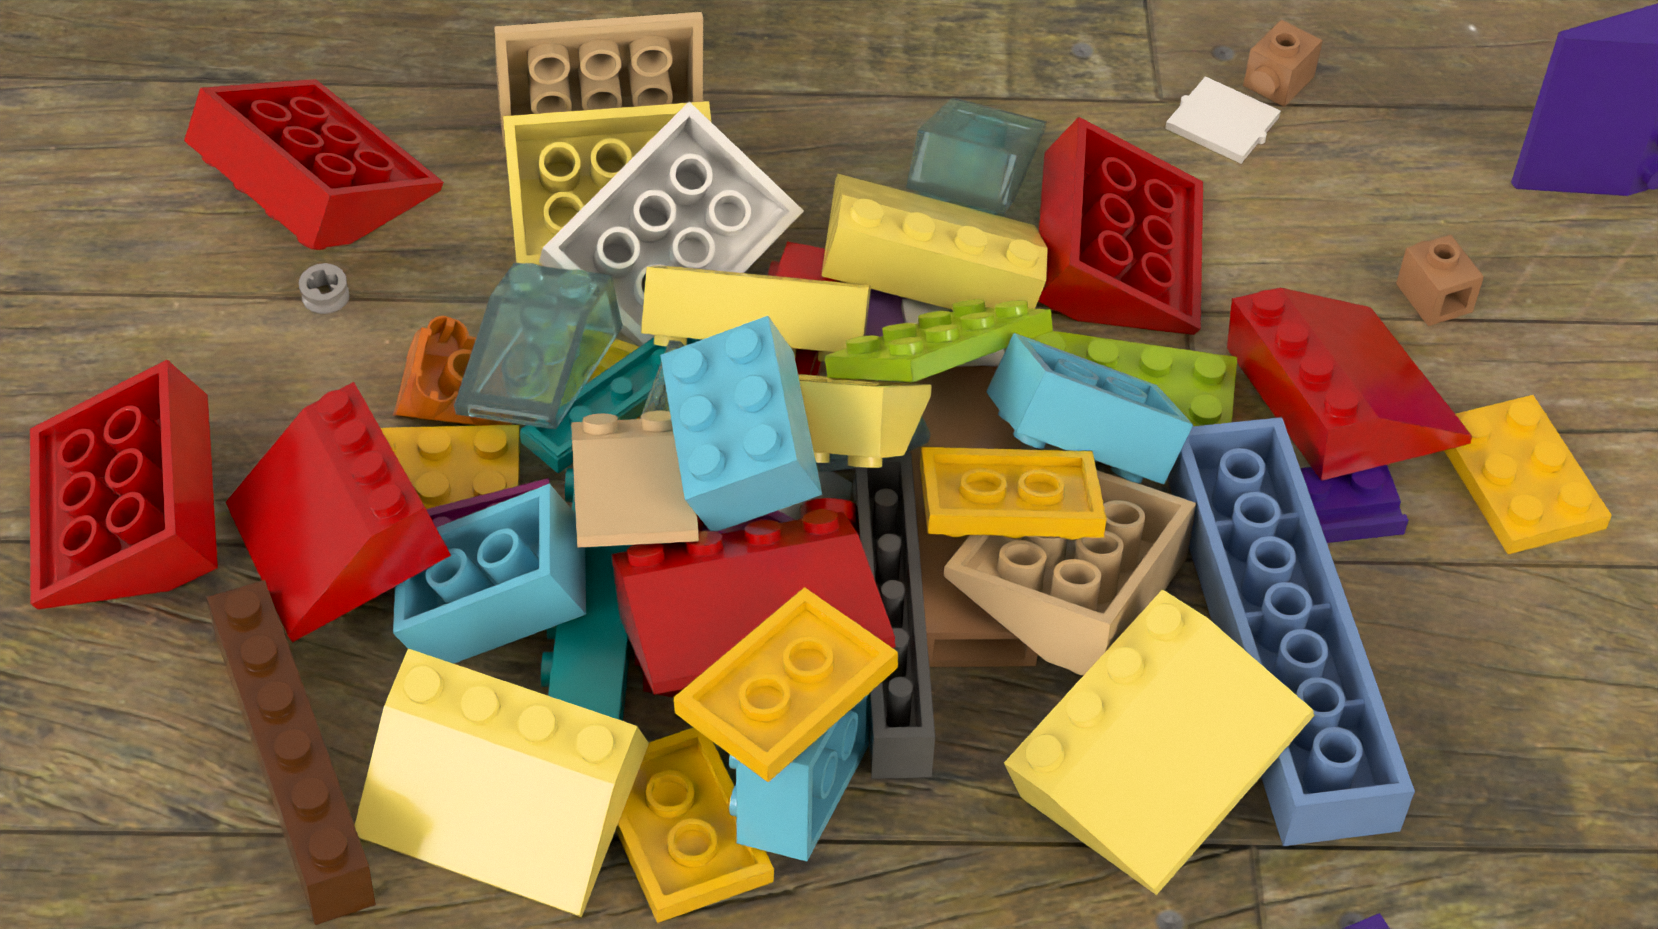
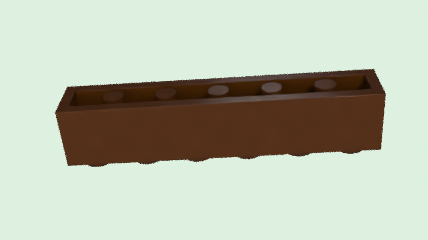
M265 580L208 596L207 602L216 640L314 924L318 925L375 906L376 902L368 861Z

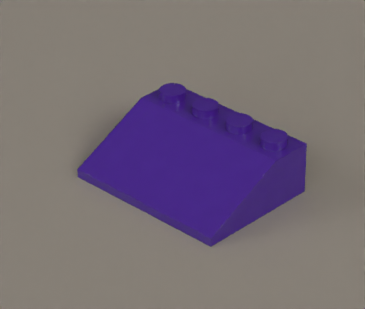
M1658 3L1558 33L1511 180L1512 185L1516 189L1629 196L1648 189H1658Z

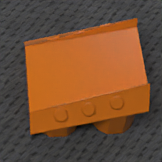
M447 316L435 317L429 322L427 328L421 327L414 334L406 357V365L393 415L475 426L512 425L528 346L518 345L512 338L499 333H490L483 338L469 336L466 326L459 320Z

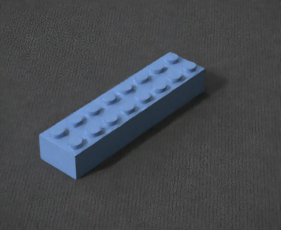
M1283 418L1193 426L1167 479L1172 495L1196 503L1189 549L1212 622L1311 707L1315 715L1261 776L1282 845L1289 846L1401 831L1415 790Z

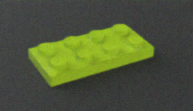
M981 299L956 302L952 304L953 312L936 311L924 313L918 316V324L901 323L882 328L883 336L881 337L871 335L846 340V349L825 356L827 378L915 382L1005 349L1014 333L1032 339L1053 331L1051 309H1028V302L1023 300L1002 302L996 304L995 308H986L985 301Z
M1051 331L1032 338V340L1157 385L1189 419L1193 426L1232 423L1237 357L1059 331Z

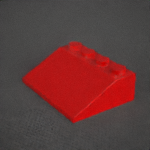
M317 79L200 87L184 139L190 147L201 155L205 163L215 167L233 182V186L237 190L247 194L264 208L265 213L270 218L279 221L296 235L297 240L302 245L314 250H324L327 247L352 244L441 191L444 183Z
M1078 117L1044 152L1039 234L1048 249L1046 282L1038 302L1076 321L1195 335L1201 330L1203 181Z
M1281 287L1232 298L1227 350L1232 356L1237 357V364L1276 418H1283L1289 437L1321 481L1471 444V433L1371 307Z
M165 360L30 428V604L36 609L167 592L218 568L208 395L169 360Z
M355 382L339 390L330 391L318 401L303 408L225 502L261 580L266 582L276 612L292 643L451 556Z
M814 510L806 513L803 519L782 523L773 520H760L748 524L744 530L722 534L716 531L698 532L699 541L674 542L663 545L660 543L636 544L630 546L625 552L612 554L620 619L654 695L681 690L687 687L804 587L890 647H896L895 635L859 535L843 511Z

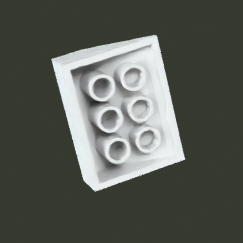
M688 102L543 247L539 263L577 299L638 346H642L654 337L652 334L641 333L647 267L665 265L745 273L804 210L695 106Z

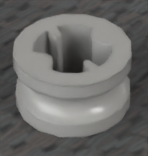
M328 263L316 264L305 270L299 279L302 302L312 312L319 314L333 313L342 309L349 300L346 275L336 265ZM328 285L331 292L321 294L317 287Z

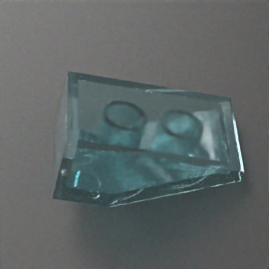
M952 97L918 129L906 188L919 191V195L949 202L950 199L968 204V208L994 215H997L998 212L1004 214L1016 199L1044 134L1047 121Z
M514 262L490 295L454 404L456 414L556 430L623 328L612 275L592 273L580 269L569 270L539 266L534 263Z

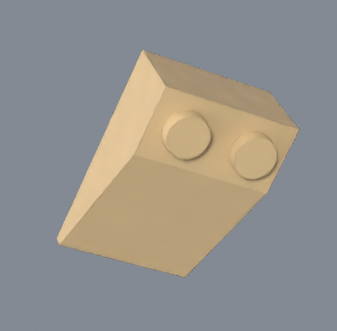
M651 411L642 414L641 419L618 420V417L612 414H592L584 417L583 422H571L577 548L699 541L697 514L684 498L669 411Z

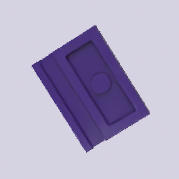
M1387 465L1322 481L1312 467L1300 468L1327 543L1403 535L1405 533L1409 520L1407 515L1401 512L1399 507L1401 500Z

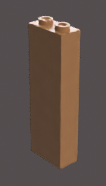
M998 366L953 367L915 382H906L932 385L931 397L905 452L911 453L929 667L1036 666L1038 654L943 576L944 566L970 535L950 537L944 534H928L920 473L921 447L1021 449V441L1013 435L1015 430L1009 422L998 415V407L986 393Z

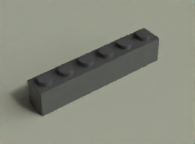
M905 453L903 456L883 458L882 467L880 468L854 467L853 503L857 506V528L855 530L859 535L895 635L896 647L893 649L898 652V668L870 692L869 751L871 779L932 777L935 728L911 453Z

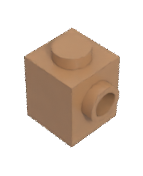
M1281 19L1250 49L1243 86L1285 107L1315 77L1323 40Z
M1450 234L1431 241H1421L1406 248L1396 285L1427 326H1431L1472 313L1484 276Z

